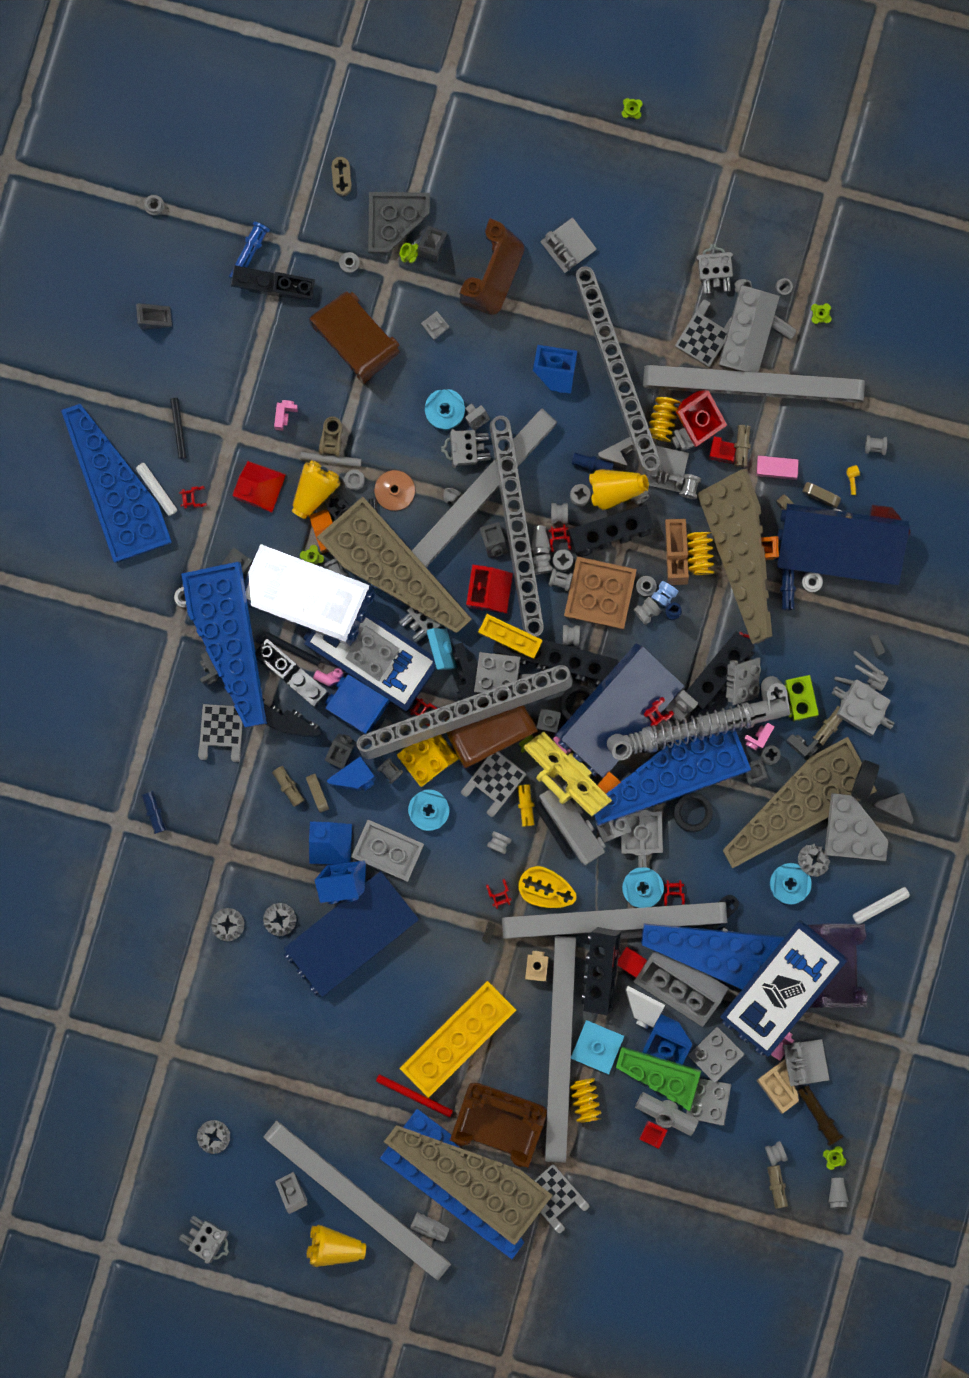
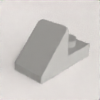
M631 437L599 452L598 458L613 462L615 466L627 469V463L622 453L627 455L635 451Z
M294 1172L275 1181L289 1214L308 1205L306 1202L307 1197Z

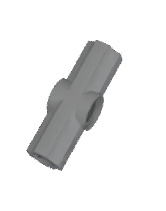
M642 1092L635 1105L636 1109L656 1118V1123L663 1128L672 1126L690 1136L695 1131L699 1121L679 1111L678 1106L673 1101H660Z

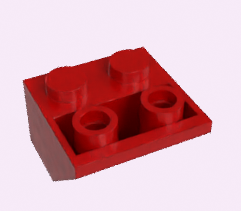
M472 564L466 608L507 614L513 573Z

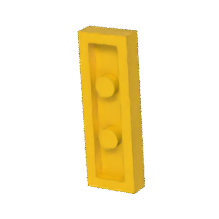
M489 614L486 615L478 631L479 634L532 659L535 658L543 641Z

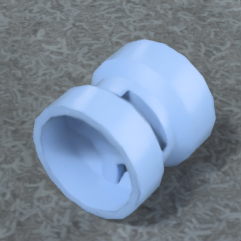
M661 581L658 586L659 590L654 592L651 598L654 602L666 608L671 604V599L676 597L679 591L670 584Z

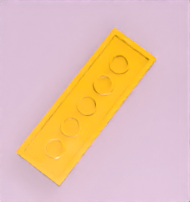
M487 981L399 1069L429 1098L516 1009Z

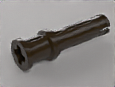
M810 1086L804 1087L808 1096L803 1089L797 1091L819 1124L817 1129L824 1134L828 1141L827 1145L830 1146L842 1139L844 1135L838 1132L834 1125V1119L828 1118Z

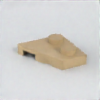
M785 1059L756 1080L781 1114L799 1101L795 1086H790Z

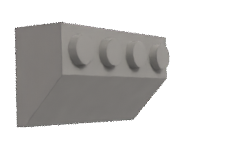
M740 285L721 353L720 365L745 372H759L780 296Z
M558 784V786L566 793V786L561 787V785ZM550 789L539 796V800L583 866H586L605 853L603 850L606 847L600 837L595 838L592 833L594 830L589 820H583L580 815L583 811L577 803L573 804L571 800H568L561 804L559 802L560 799Z
M656 951L652 952L634 980V983L702 1027L718 1007L728 990L727 986L710 975Z

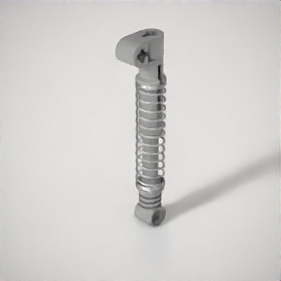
M769 676L761 684L763 701L752 704L747 702L740 705L737 704L736 708L730 706L728 710L722 708L720 712L714 710V713L709 714L707 712L704 716H701L699 713V717L695 719L691 716V722L687 723L686 718H683L684 724L679 725L676 719V726L673 727L668 721V728L664 729L661 723V730L657 731L653 725L652 728L650 726L643 728L642 731H639V734L635 732L634 736L632 733L629 734V737L628 735L614 734L607 741L608 750L615 759L625 760L632 755V752L634 754H637V751L641 753L642 750L649 753L656 752L658 746L664 750L666 744L672 748L673 743L679 746L681 740L687 744L689 738L695 742L697 737L703 740L705 736L711 738L713 734L718 736L721 732L723 734H726L727 731L733 733L735 729L741 731L743 727L748 729L757 723L789 716L790 710L786 687L777 677ZM623 744L621 749L616 750L618 745Z

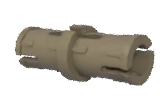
M738 425L737 443L734 444V448H736L734 466L748 467V449L751 448V444H749L751 426Z
M839 706L836 707L828 720L825 719L823 721L824 725L813 736V740H819L818 744L821 746L824 745L833 732L835 733L838 730L837 726L843 720L836 716L840 708Z
M283 766L272 772L281 786V791L285 792L293 807L304 801V798L295 786V781L291 780Z
M780 1165L767 1167L771 1184L769 1189L772 1190L775 1208L787 1207L784 1189L786 1185L783 1183Z

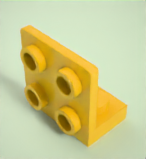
M441 735L407 746L397 754L420 787L427 784L441 771L459 760Z

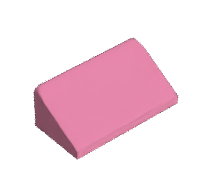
M758 456L756 476L797 480L798 459Z

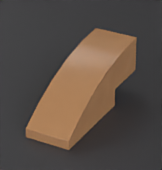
M666 519L667 582L670 585H688L686 519Z

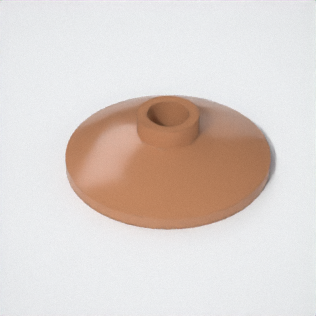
M397 470L388 471L378 478L374 489L375 497L383 508L399 511L409 506L415 495V486L412 479L406 473ZM397 486L398 492L392 493L391 487Z

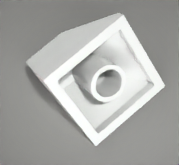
M626 986L625 992L633 1017L637 1019L636 1024L646 1029L648 1026L653 1027L665 1005Z

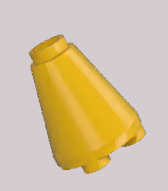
M314 460L304 464L292 504V512L303 519L310 516L341 484L338 474L331 470L328 472L321 469L322 465Z
M600 469L589 475V481L593 486L594 493L592 494V503L594 506H599L602 510H607L636 497L649 488L648 478L645 474Z
M322 1225L312 1226L310 1238L313 1239L312 1245L307 1248V1258H310V1265L313 1267L357 1262L359 1259L364 1260L366 1243H361L358 1239Z

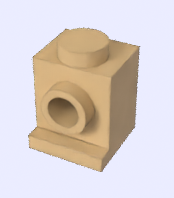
M532 951V955H528L525 979L546 981L548 957L544 956L545 952ZM535 962H539L541 964V968L539 970H535L533 968V964Z

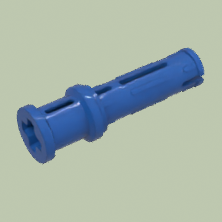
M253 222L254 227L249 236L245 238L246 244L235 263L236 266L248 267L255 251L261 248V242L265 234L269 233V228L258 222ZM232 269L231 273L229 274V277H230L231 279H232L233 269Z

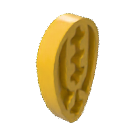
M535 866L527 869L520 877V895L531 905L544 908H561L570 906L576 901V893L570 884L552 870ZM532 877V882L537 883L540 880L542 881V886L551 884V889L554 892L545 895L542 889H539L538 892L534 891V886L526 888L523 879ZM567 891H570V896L573 899L568 900L566 903L563 901V897L557 895V892L565 894Z

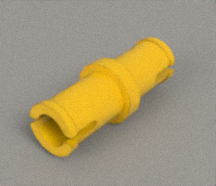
M530 784L517 786L520 801L518 808L521 810L522 827L535 825L532 808L534 807V802L532 803Z

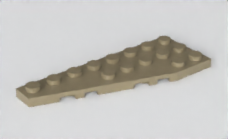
M741 469L698 492L697 495L752 644H758L772 637L771 616L767 610L766 599L769 598V594L765 588V579H767L765 550L761 544L763 528L759 522L761 507L747 469Z
M364 497L360 498L317 536V539L344 569L454 633H457L472 620Z
M848 737L811 756L722 850L731 868L828 818L831 793L851 795L862 762ZM873 786L870 795L877 791L875 786Z
M398 1125L394 1127L383 1141L513 1245L518 1242L553 1196L520 1169Z

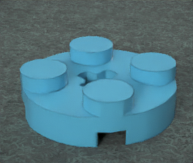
M450 389L433 392L427 398L425 404V414L428 422L433 427L444 431L457 427L462 422L465 414L462 397ZM449 405L450 413L441 414L440 406Z
M424 790L411 799L408 813L411 821L417 828L424 831H433L446 823L449 816V806L441 793L435 790ZM428 804L432 805V809L435 810L434 814L431 813L430 816H426V812L423 811V808L428 807Z
M787 863L778 867L771 875L770 890L774 898L781 903L797 904L810 893L811 878L798 864ZM789 878H793V882L796 883L792 890H789L788 886L785 885V881H788Z
M647 867L632 870L625 877L622 885L625 899L637 908L654 906L660 900L664 890L661 877L654 870ZM640 882H644V885L649 886L645 894L637 890Z

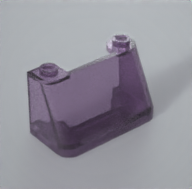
M865 924L808 925L848 958V961L809 1008L867 1007L868 994L863 987L857 986L856 945H861L866 939Z

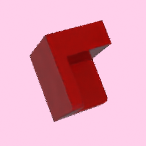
M714 436L709 460L733 464L736 450L734 448L735 443L721 441L722 438Z
M626 947L618 959V967L636 978L647 960Z
M647 1121L639 1139L659 1149L668 1130Z

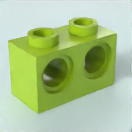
M810 675L785 680L784 686L787 690L790 710L788 717H792L793 722L817 717L819 714ZM797 683L802 686L803 691L801 694H795L792 691L793 684ZM797 704H804L807 707V712L805 714L798 713L796 710Z

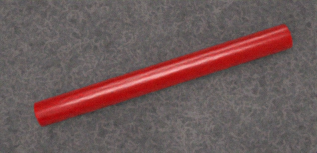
M380 1074L376 1079V1082L449 1118L453 1112L452 1109Z

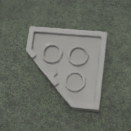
M831 793L824 854L886 861L888 840L856 798L851 795Z

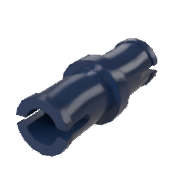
M575 452L572 459V465L587 468L590 472L600 469L613 470L614 467L613 462L597 459V456L589 457Z
M782 569V587H780V592H782V610L785 611L786 609L788 611L795 610V570Z
M674 602L666 607L665 613L667 618L675 620L681 616L682 609L678 603Z
M154 791L141 795L147 810L146 816L150 819L154 834L167 830L160 813L162 810L157 805Z

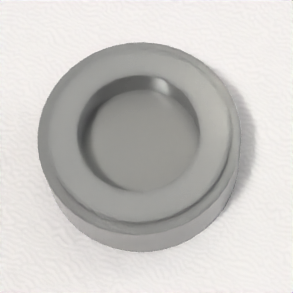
M350 470L346 473L344 482L348 489L357 491L363 487L365 479L359 470Z

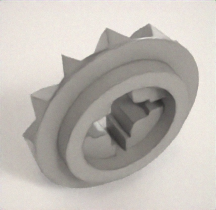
M815 844L806 845L798 855L800 868L806 874L815 877L823 875L829 869L830 860L828 855L824 854L825 851L822 847H818ZM817 855L818 862L812 865L813 859L811 857Z
M273 904L267 908L263 916L264 926L273 935H287L295 927V912L287 904ZM276 911L280 916H288L283 920V928L279 923H271L276 919Z
M221 909L213 916L211 922L212 931L216 937L223 941L235 940L244 930V919L234 909ZM227 915H229L231 923L237 924V926L229 928L228 934H226V928L219 925V923L226 922Z
M207 1121L199 1128L197 1141L205 1152L216 1154L228 1146L230 1132L227 1126L220 1121ZM217 1128V1137L222 1141L215 1140L209 1145L210 1137L205 1133L212 1134Z

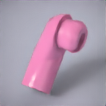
M336 668L328 674L317 670L313 679L327 686H332L344 677V673L340 668Z

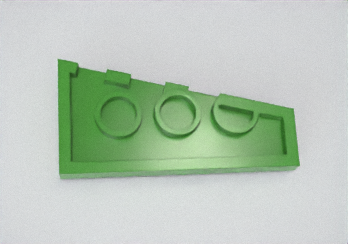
M626 1047L621 1048L616 1065L617 1069L645 1083L649 1088L660 1092L671 1101L677 1102L686 1110H691L701 1070Z

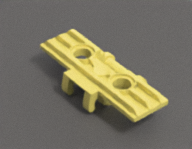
M544 731L524 745L523 748L544 768L536 779L542 781L560 799L559 802L561 804L573 798L588 814L593 816L612 801L590 779L592 772L582 762L577 761L573 757V753L567 756ZM553 755L557 757L559 762H551L548 756ZM557 775H560L567 782L566 793L551 779L552 777L555 778ZM582 784L587 788V791H580L578 787Z

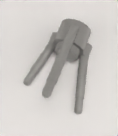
M854 651V655L873 670L871 673L859 665L855 666L856 669L869 676L867 682L870 685H865L873 690L882 691L888 677L857 651ZM840 677L834 678L842 683L850 685L853 683V680Z

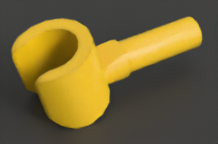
M857 465L849 467L846 471L850 480L851 495H856L854 477L860 475Z

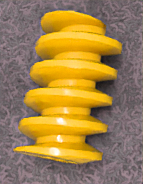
M657 397L655 402L659 405H654L653 407L656 413L651 414V418L654 420L649 421V425L652 427L649 430L652 438L670 442L671 440L666 435H672L673 432L668 427L675 426V424L670 422V419H677V416L672 414V412L678 409L674 405L681 402L669 397Z
M694 532L687 535V539L692 540L687 543V546L692 548V550L688 551V555L692 556V558L688 559V563L693 565L688 568V571L692 572V575L714 574V571L708 570V567L714 565V563L708 562V559L713 558V555L707 552L713 549V547L707 545V543L713 541V539L707 537L708 534H711L710 532Z
M595 1078L574 1081L575 1084L570 1086V1089L577 1090L576 1093L572 1094L573 1098H578V1101L574 1102L573 1106L580 1107L575 1111V1114L581 1115L580 1118L576 1119L577 1122L584 1123L601 1119L596 1118V1116L601 1114V1110L594 1109L600 1104L593 1101L598 1097V1094L591 1093L597 1089L596 1086L590 1085V1083L595 1081Z

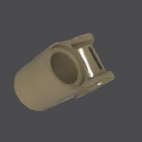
M329 417L324 421L319 455L326 453L334 454L336 457L340 456L343 426L336 417ZM331 422H336L339 424L337 431L331 432L328 430V425Z

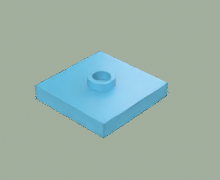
M432 628L427 630L436 668L438 670L458 668L447 629Z
M586 1020L571 1059L609 1074L624 1036Z

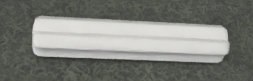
M145 463L139 464L136 467L137 472L167 515L175 514L177 508Z
M903 887L853 914V919L857 924H860L903 901L910 894L906 887Z

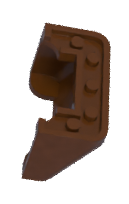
M490 218L485 233L486 239H489L492 243L493 255L482 280L474 277L465 280L459 295L461 304L486 314L494 315L503 306L524 254V244L502 223Z
M346 291L314 313L309 318V323L316 332H320V335L342 357L364 385L400 353L398 349L400 345L394 337L389 338L359 305V298L353 292L348 293Z
M508 696L501 697L500 701H505ZM483 703L480 708L487 707L489 703ZM525 705L446 732L463 768H467L530 736L538 730ZM450 717L445 718L444 721H448Z
M470 1083L450 1141L459 1146L469 1145L472 1140L511 1153L510 1159L516 1166L528 1168L544 1125L547 1109L535 1102L480 1083Z

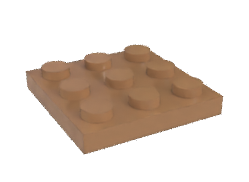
M577 557L564 617L624 630L637 569Z

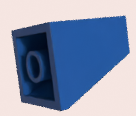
M348 674L346 678L342 677L336 685L339 689L335 695L331 693L327 698L325 709L365 735L371 732L390 702L387 698Z

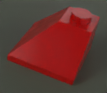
M709 390L696 391L684 399L676 410L695 447L727 426Z
M247 461L238 478L232 496L234 500L272 513L286 474Z

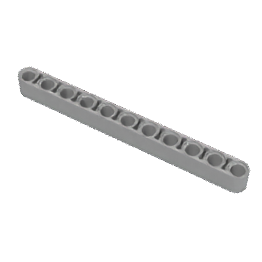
M581 267L576 273V284L641 470L648 476L655 475L659 471L660 459L593 270L590 267ZM588 275L591 279L589 281H582L580 277ZM593 293L597 298L589 300L586 296ZM601 312L604 316L602 318H595L593 314ZM602 330H606L610 335L602 337L599 333ZM608 349H614L617 353L613 356H610L606 353V351ZM615 367H619L623 370V372L621 374H615L612 370ZM627 386L630 390L627 393H622L619 391V388ZM632 404L636 407V410L629 412L625 407ZM639 423L643 428L637 431L632 428V425ZM641 442H647L649 448L641 449L638 445ZM651 460L655 462L656 466L648 468L645 463Z
M647 365L644 366L643 387L692 392L709 390L710 393L859 403L864 402L865 381L847 378Z
M543 408L513 439L517 468L558 423ZM495 460L412 550L426 568L498 490L499 481ZM505 460L502 462L501 467L504 471L509 472L512 465L509 461Z
M497 416L490 423V432L522 626L525 632L536 637L543 631V620L511 426L507 417ZM497 420L504 422L505 429L503 431H498L495 428ZM504 440L508 443L507 451L499 449V441ZM505 460L509 461L512 465L509 472L504 471L501 467L502 462ZM507 481H512L515 484L513 492L505 489ZM510 501H515L518 504L516 512L509 510L508 504ZM514 521L521 523L522 529L520 532L512 530L511 526ZM517 541H521L525 545L522 553L517 552L515 549ZM521 561L528 564V570L525 573L520 572L518 569ZM525 581L529 582L532 586L529 593H525L521 588L522 583ZM527 602H532L535 605V610L532 613H528L525 610ZM531 622H535L538 625L536 633H531L528 629V625Z
M559 665L359 737L357 747L362 757L373 759L562 692L572 686L573 681L570 671L566 666ZM560 676H567L563 680H558ZM540 683H547L544 687H538ZM527 689L526 693L519 694L521 690ZM508 696L505 701H500L501 697ZM483 703H489L487 707L480 708ZM469 710L467 714L461 715L462 711ZM444 717H450L446 722L441 721ZM430 724L428 728H422L423 725ZM405 731H411L406 736L402 735ZM389 737L391 738L389 742H383L384 739ZM366 745H372L369 749H364Z
M726 902L505 917L502 918L503 939L590 933L597 927L617 931L643 929L644 923L678 927L727 923Z
M555 936L545 1162L566 1163L576 936Z
M275 1121L263 1136L276 1149L436 1280H439L450 1267L451 1263L280 1122Z

